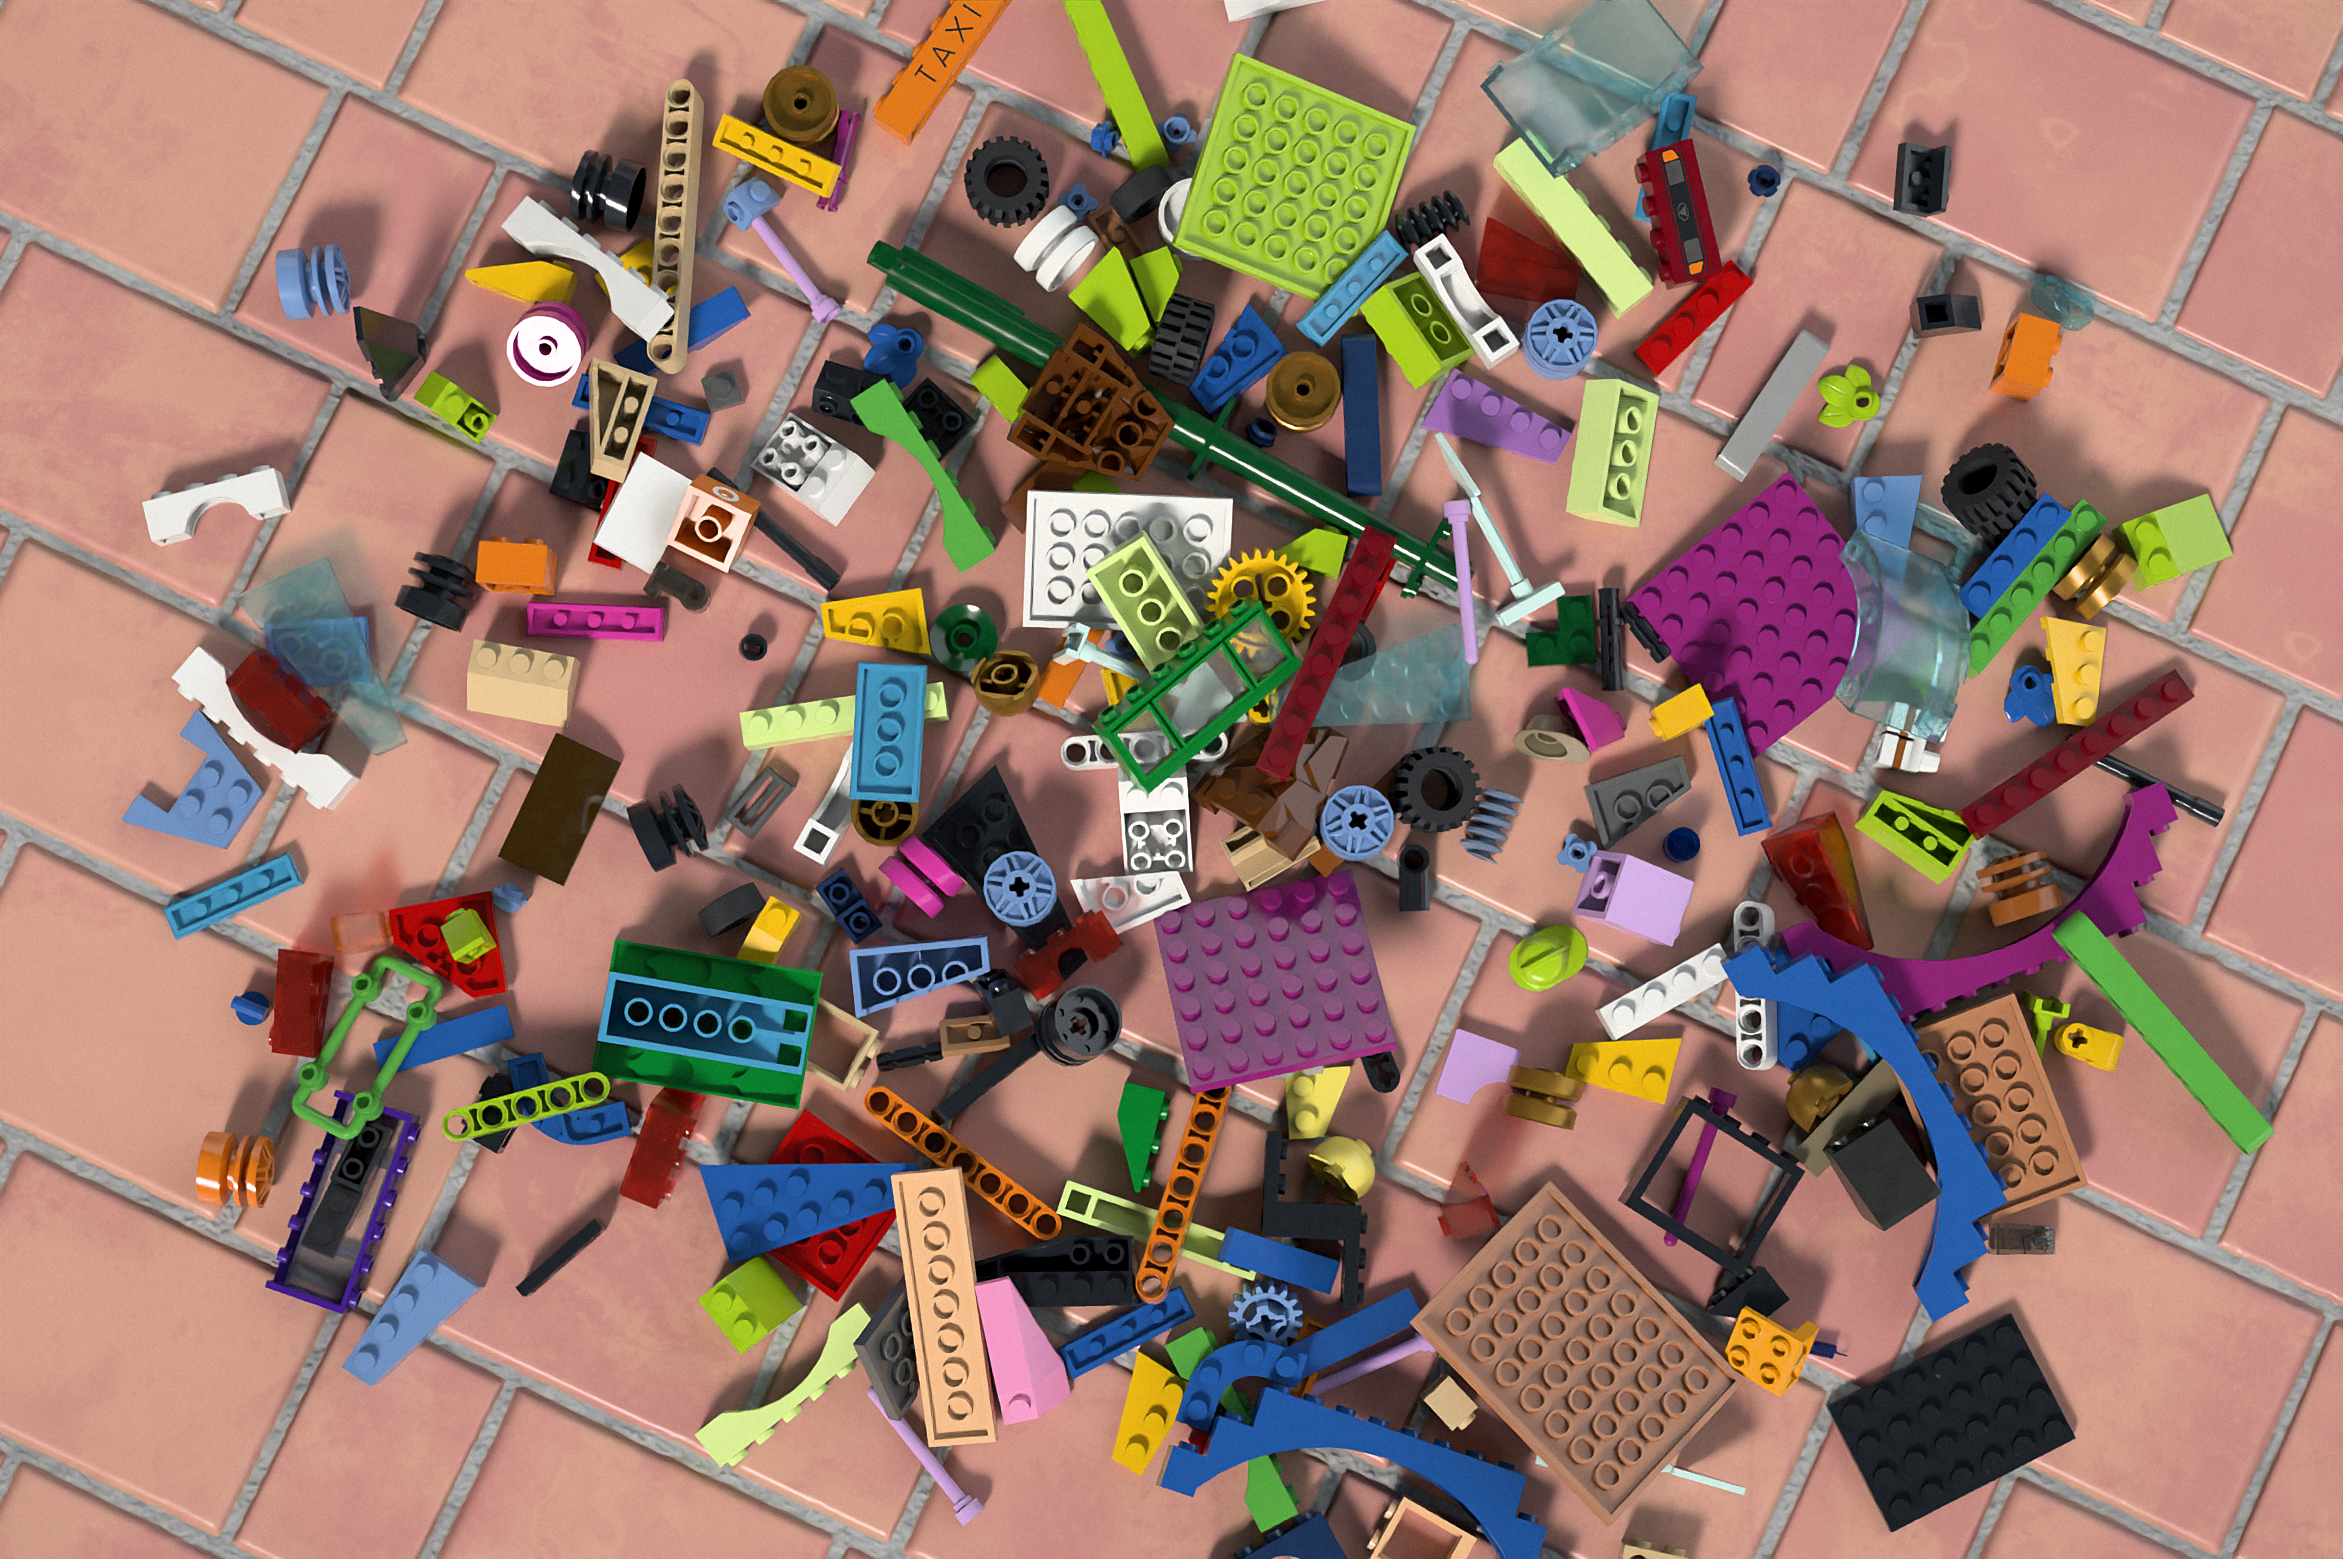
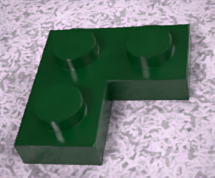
M1591 595L1556 598L1558 631L1525 634L1527 668L1595 664L1596 651Z

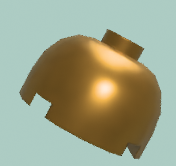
M1001 650L996 652L997 657L990 659L988 662L986 657L980 660L972 671L971 682L976 698L981 706L991 714L1000 717H1012L1032 707L1040 692L1041 679L1037 664L1032 661V657L1028 653L1018 650Z
M853 800L851 805V821L857 833L867 843L880 848L895 847L901 844L908 835L915 832L920 819L918 803Z
M1812 1065L1805 1071L1798 1068L1787 1081V1084L1791 1087L1786 1094V1107L1792 1119L1802 1129L1811 1133L1830 1113L1836 1103L1839 1104L1851 1091L1853 1082L1843 1072L1830 1065Z

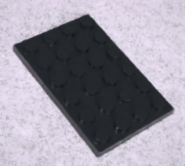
M2007 1313L1825 1406L1891 1533L2076 1439L2011 1313Z

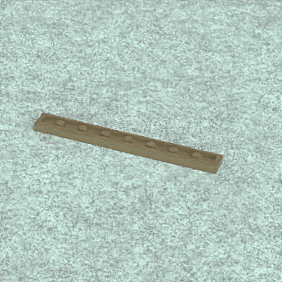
M1990 983L1979 988L1981 994L1965 1001H1961L1959 996L1947 1001L1949 1007L1929 1014L1927 1010L1913 1024V1028L1985 1002L1997 988L1993 989ZM1881 1058L1791 1153L1799 1159L1798 1162L1815 1178H1818L1831 1164L1823 1152V1149L1830 1146L1828 1141L1838 1133L1847 1132L1848 1134L1859 1127L1857 1122L1862 1117L1870 1113H1875L1876 1115L1880 1113L1901 1091L1891 1065Z

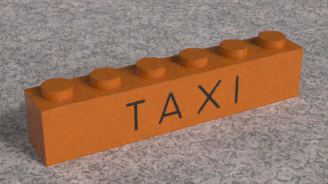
M950 0L949 4H951V7L945 15L939 14L934 20L930 29L932 34L927 41H920L915 47L911 56L913 61L908 68H901L892 82L894 88L889 95H882L873 109L876 125L907 146H910L1012 0Z

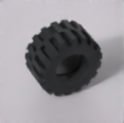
M1003 136L996 137L997 142L991 144L988 139L983 142L981 150L976 148L972 152L973 158L972 160L968 159L966 163L967 171L964 173L965 189L972 209L977 211L978 216L983 221L987 218L989 223L996 227L998 223H1003L1004 228H1011V223H1017L1019 227L1025 225V219L1030 218L1031 221L1035 219L1037 211H1042L1046 205L1045 199L1049 197L1050 184L1045 160H1042L1039 150L1031 148L1030 142L1024 140L1023 143L1018 142V137L1010 136V141H1004ZM1003 167L1017 168L1026 175L1027 184L1019 194L1013 197H999L993 194L987 187L988 179L993 172Z
M1174 293L1169 298L1149 359L1150 374L1190 386L1198 374L1215 319L1214 304L1179 293Z
M1986 443L1981 448L1976 446L1970 449L1968 454L1960 456L1959 461L1956 464H1952L1949 468L1950 473L1945 475L1943 479L1945 485L1941 487L1942 501L1966 530H1969L1974 535L1979 533L1981 536H1988L1991 532L1993 535L2000 534L2003 529L2006 528L2008 530L2013 527L2017 520L2021 521L2025 516V511L2030 510L2033 505L2031 500L2036 498L2037 494L2035 490L2037 481L2032 472L2010 447L2004 446L2001 443H1995L1994 445Z
M1434 746L1412 751V754L1402 757L1400 759L1402 763L1396 764L1392 770L1396 774L1395 777H1390L1388 785L1393 786V792H1387L1388 800L1394 799L1395 805L1391 806L1393 813H1400L1402 815L1398 820L1403 824H1411L1410 829L1423 831V833L1450 831V829H1457L1463 826V821H1469L1473 816L1470 811L1477 809L1480 802L1475 800L1476 795H1481L1482 787H1476V781L1481 779L1479 773H1472L1471 771L1475 767L1471 760H1463L1465 754L1460 751L1452 752L1453 748ZM1429 770H1434L1441 774L1448 787L1447 799L1438 810L1428 806L1421 794V782Z

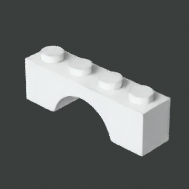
M1443 233L1415 251L1413 262L1488 370L1517 352L1520 343L1501 316L1497 315L1480 296L1471 282L1461 258Z
M269 465L254 467L250 469V474L240 477L237 474L223 475L217 478V483L209 485L204 483L189 484L184 487L185 491L172 494L171 491L155 493L151 496L152 500L142 502L151 541L160 547L193 538L195 526L201 515L210 507L220 503L240 504L258 521L291 512L282 473L275 468H270Z
M853 741L843 757L841 767L830 790L819 808L809 818L793 847L799 853L825 867L828 866L852 823L851 805L854 799H850L849 796Z
M1720 943L1712 945L1660 976L1595 1010L1611 1041L1617 1040L1728 978L1720 964V961L1727 957Z

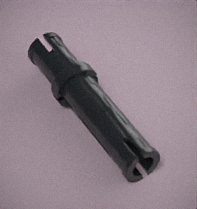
M1619 588L1598 589L1600 619H1597L1596 622L1597 627H1600L1602 691L1624 690L1621 650V626H1624V619L1620 618ZM1609 608H1610V610H1611V636H1610V629H1609V627H1610V622H1609ZM1611 643H1612V658H1613V671H1612V672H1611V653H1610V644H1611Z

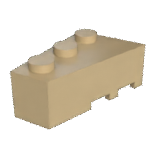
M595 357L592 358L589 369L591 473L624 483L658 379Z

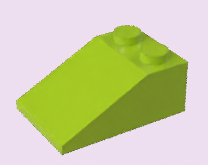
M2208 493L2130 520L2112 530L2121 553L2126 552L2139 563L2137 569L2131 575L2137 592L2233 556Z

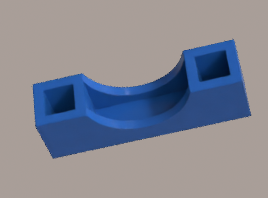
M2045 491L2033 502L2030 510H2026L2025 516L2016 523L1997 548L1955 592L1954 598L1979 619H1982L2072 515Z

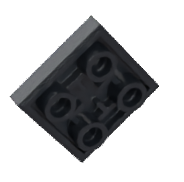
M928 377L901 404L907 413L913 410L923 426L918 431L925 442L931 439L942 455L937 459L939 464L977 425V422Z

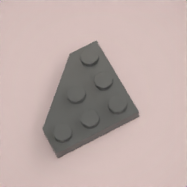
M905 1274L853 1343L888 1419L896 1421L902 1419L916 1399L919 1382H913L917 1359Z

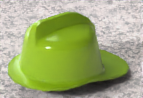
M1561 924L1547 927L1516 945L1510 954L1509 970L1511 977L1520 987L1528 991L1539 992L1551 988L1582 969L1587 960L1588 950L1585 938L1578 930L1569 925Z

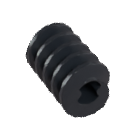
M1446 189L1443 192V200L1439 196L1434 195L1431 198V206L1426 201H1422L1419 203V212L1414 207L1408 208L1407 218L1402 213H1397L1395 215V227L1403 248L1411 255L1410 244L1414 243L1420 249L1423 247L1422 238L1426 237L1429 241L1435 239L1434 232L1436 231L1440 234L1443 233L1447 237V226L1450 225L1455 232H1458V221L1462 220L1467 226H1470V219L1460 199L1451 190Z

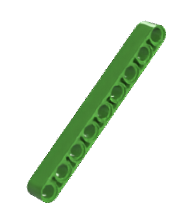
M2077 909L2051 933L2059 945L2242 1152L2250 1156L2275 1133L2270 1124L2085 914Z

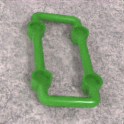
M384 954L378 957L368 973H361L353 979L351 990L354 996L315 1062L304 1064L298 1072V1081L301 1085L292 1100L294 1113L341 1139H353L361 1132L367 1121L375 1120L381 1115L384 1109V1103L381 1098L419 1032L430 1029L437 1020V1012L434 1007L443 992V985L440 979L395 955ZM386 968H390L429 988L423 1000L415 1001L409 1005L406 1012V1019L409 1024L370 1090L362 1091L355 1096L353 1100L355 1115L349 1125L346 1126L306 1105V1102L312 1092H318L327 1085L329 1073L326 1068L365 1003L373 1002L381 995L382 983L380 978Z

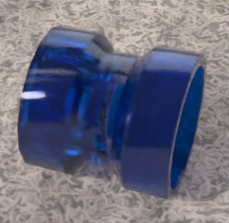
M1679 827L1666 835L1662 843V851L1665 857L1674 863H1685L1693 859L1700 849V839L1697 833L1687 827Z

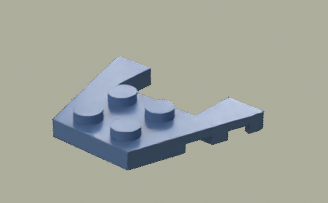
M196 710L180 733V736L208 753L198 771L169 813L138 794L121 820L132 825L227 850L265 795V792L240 759L235 756L220 733L215 730L207 716L203 712Z

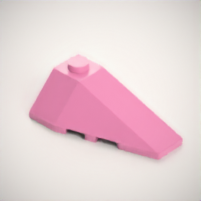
M1009 1276L975 1283L974 1287L1004 1424L1009 1425L1040 1418L1071 1396L1064 1361L1048 1341L1046 1333L1037 1324L1029 1311V1307Z

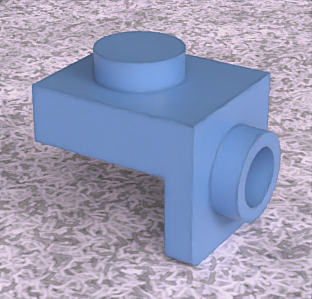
M758 174L731 190L722 209L728 219L744 232L750 228L754 219L778 206L782 198L761 174Z

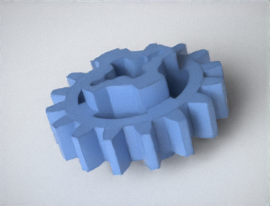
M1256 1279L1255 1287L1252 1289L1247 1284H1244L1243 1295L1234 1293V1304L1228 1306V1315L1231 1316L1228 1318L1229 1329H1234L1235 1340L1244 1337V1340H1264L1276 1344L1280 1343L1282 1346L1288 1347V1336L1297 1339V1327L1303 1326V1318L1301 1316L1303 1314L1302 1303H1297V1293L1294 1291L1287 1294L1286 1283L1280 1285L1279 1288L1275 1287L1274 1279H1270L1267 1286H1262L1261 1281Z

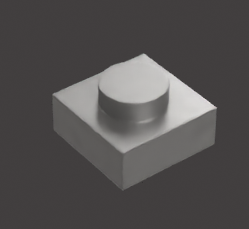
M733 369L701 379L711 413L744 404Z

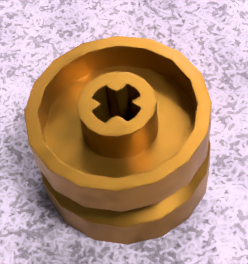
M794 65L780 70L773 76L764 91L763 108L772 132L776 136L803 149H812L823 145L834 135L838 126L841 108L833 84L823 72L811 66ZM807 105L804 109H800V106Z
M1297 351L1281 358L1272 367L1266 385L1265 403L1273 420L1280 427L1293 433H1310L1321 429L1332 419L1339 403L1340 380L1336 369L1326 358L1313 352ZM1304 389L1309 391L1305 396L1297 393V391L1302 392Z
M2100 533L2087 545L2051 589L2063 600H2068L2084 588L2085 590L2076 601L2075 610L2087 620L2094 617L2117 596L2139 565L2126 552L2117 555L2106 565L2105 563L2114 552L2115 543L2103 533Z
M1511 1065L1507 1083L1514 1088L1526 1091V1095L1515 1093L1503 1095L1499 1112L1545 1125L1573 1130L1577 1113L1570 1107L1557 1104L1558 1099L1569 1102L1581 1100L1585 1083L1543 1068L1533 1067L1532 1069Z

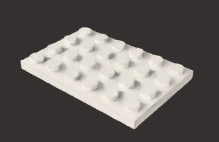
M1028 490L1023 627L1067 628L1075 623H1081L1090 627V629L1122 630L1085 571L1115 547L1143 530L1150 537L1206 625L1208 623L1207 619L1215 614V612L1207 611L1204 605L1214 602V599L1205 594L1208 590L1216 589L1210 578L1220 579L1222 577V574L1217 569L1218 566L1224 567L1227 570L1230 568L1228 557L1230 556L1233 498Z

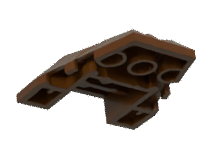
M1078 322L1068 333L1063 343L1058 344L1054 348L1017 409L1019 414L1011 425L1007 440L1039 459L1057 461L1069 466L1087 468L1099 473L1139 482L1175 423L1153 395L1137 379L1133 370L1117 354L1113 345L1101 335Z
M1316 719L1286 783L1254 769L1275 724L1273 723L1210 768L1188 797L1215 815L1219 810H1222L1259 832L1268 847L1294 862L1316 832L1318 825L1315 820L1320 807H1325L1328 796L1326 791L1331 779H1336L1350 742L1348 737Z

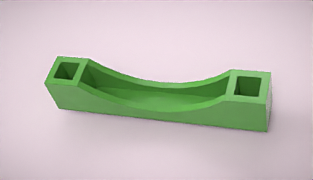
M884 378L850 400V403L868 431L885 436L901 445L919 461L929 474L937 490L942 507L944 526L942 546L959 572L963 573L996 552L992 545L997 540L987 525L982 528L979 526L974 518L979 513L970 498L967 496L962 499L956 487L960 483L952 470L948 468L944 471L937 459L942 455L931 439L925 442L918 430L922 429L923 426L913 410L907 413L901 405L900 401L905 398L894 381L888 384Z
M2083 498L2071 506L2068 510L2072 514L1982 619H1978L1945 657L1970 679L1981 674L2107 523L2108 519Z
M1202 1325L1164 1345L1180 1377L1190 1380L1197 1366L1215 1349L1220 1347L1211 1328L1204 1331ZM1231 1383L1224 1390L1219 1402L1228 1412L1245 1417L1244 1424L1248 1425L1250 1418L1247 1412L1252 1407L1243 1390L1236 1393ZM1275 1453L1248 1460V1483L1244 1499L1261 1533L1298 1514L1295 1505L1300 1503L1292 1484L1284 1486L1279 1476L1280 1473L1284 1472V1469Z

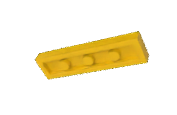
M723 113L712 143L715 147L825 198L831 197L842 166L730 114Z

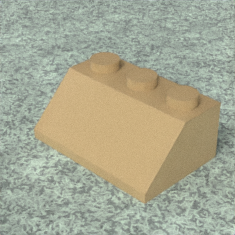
M474 639L467 671V710L568 729L581 662L575 657Z

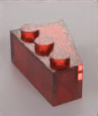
M1487 216L1473 285L1477 291L1544 304L1557 299L1575 301L1581 267Z
M260 649L253 651L225 683L252 711L256 712L258 710L270 721L267 726L274 733H278L281 730L293 742L289 748L295 754L310 748L337 718L331 712L333 707L321 696L317 695L314 697L305 689L307 684L294 673L289 675L279 667L281 662L274 654L267 650L264 652Z
M278 948L276 991L273 1003L274 1022L270 1028L268 1038L269 1045L272 1046L271 1053L317 1058L322 1049L335 957L320 953Z
M664 1087L649 1105L618 1195L656 1210L664 1200L670 1201L677 1184L676 1181H673L676 1171L681 1170L687 1157L688 1151L685 1148L697 1129L699 1122L697 1118L705 1097L690 1091Z

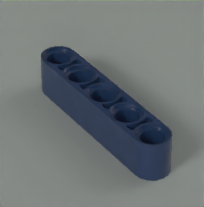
M1375 333L1341 334L1347 497L1381 496L1382 478Z

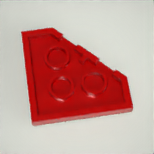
M491 891L388 910L394 944L453 983L470 997L476 999L509 992ZM460 908H464L465 911L469 909L475 910L497 944L496 947L469 964L454 960L440 928L448 923L446 917Z

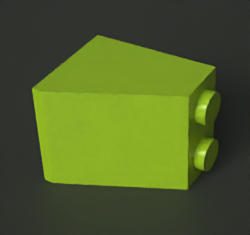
M1114 246L1068 297L1135 359L1139 354L1142 357L1145 356L1152 349L1156 331L1128 263L1122 253Z
M762 1253L723 1278L697 1299L740 1354L753 1349L804 1307Z

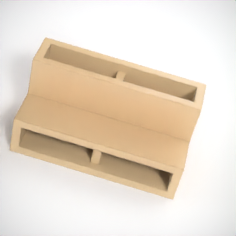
M1245 826L1220 841L1228 861L1247 891L1252 890L1321 849L1318 839L1314 835L1293 862L1268 847L1261 834L1249 826Z

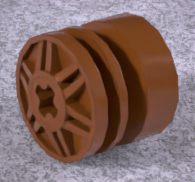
M2045 849L2040 851L2023 850L1993 860L1983 869L1976 871L1978 880L1993 875L1996 882L1982 887V893L1999 891L2001 897L1987 905L1994 927L2064 905L2057 883L2040 884L2039 878L2052 871L2051 865L2036 870L2033 863L2048 857Z

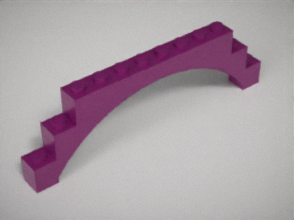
M2163 781L2123 795L2122 797L2126 805L2118 830L2106 856L2088 883L2052 919L2030 934L1989 952L1954 960L1921 961L1894 958L1869 952L1845 943L1818 929L1814 919L1776 933V936L1787 962L1810 949L1814 957L1821 954L1831 971L1829 973L1830 977L1864 958L1868 966L1875 963L1885 979L1880 986L1886 996L1890 993L1894 994L1903 1010L1898 1013V1016L1903 1025L1917 1020L1915 1015L1917 1012L1928 1009L1929 1014L1943 1010L1949 1007L1948 1000L1959 996L1961 1001H1965L1981 994L1979 988L1990 983L1993 989L2012 982L2010 975L2023 971L2024 976L2036 973L2044 969L2043 962L2053 958L2056 964L2071 959L2051 933L2077 909L2085 914L2105 937L2117 933L2119 938H2123L2138 932L2137 925L2147 920L2132 882L2135 888L2155 880L2153 877L2154 873L2163 870L2147 832L2149 831L2152 837L2170 830L2168 823L2178 820V816Z

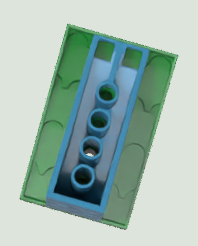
M615 939L591 1072H599L609 1078L799 1110L823 973ZM670 1011L675 1012L678 1016L677 1022L673 1025L665 1021V1015Z

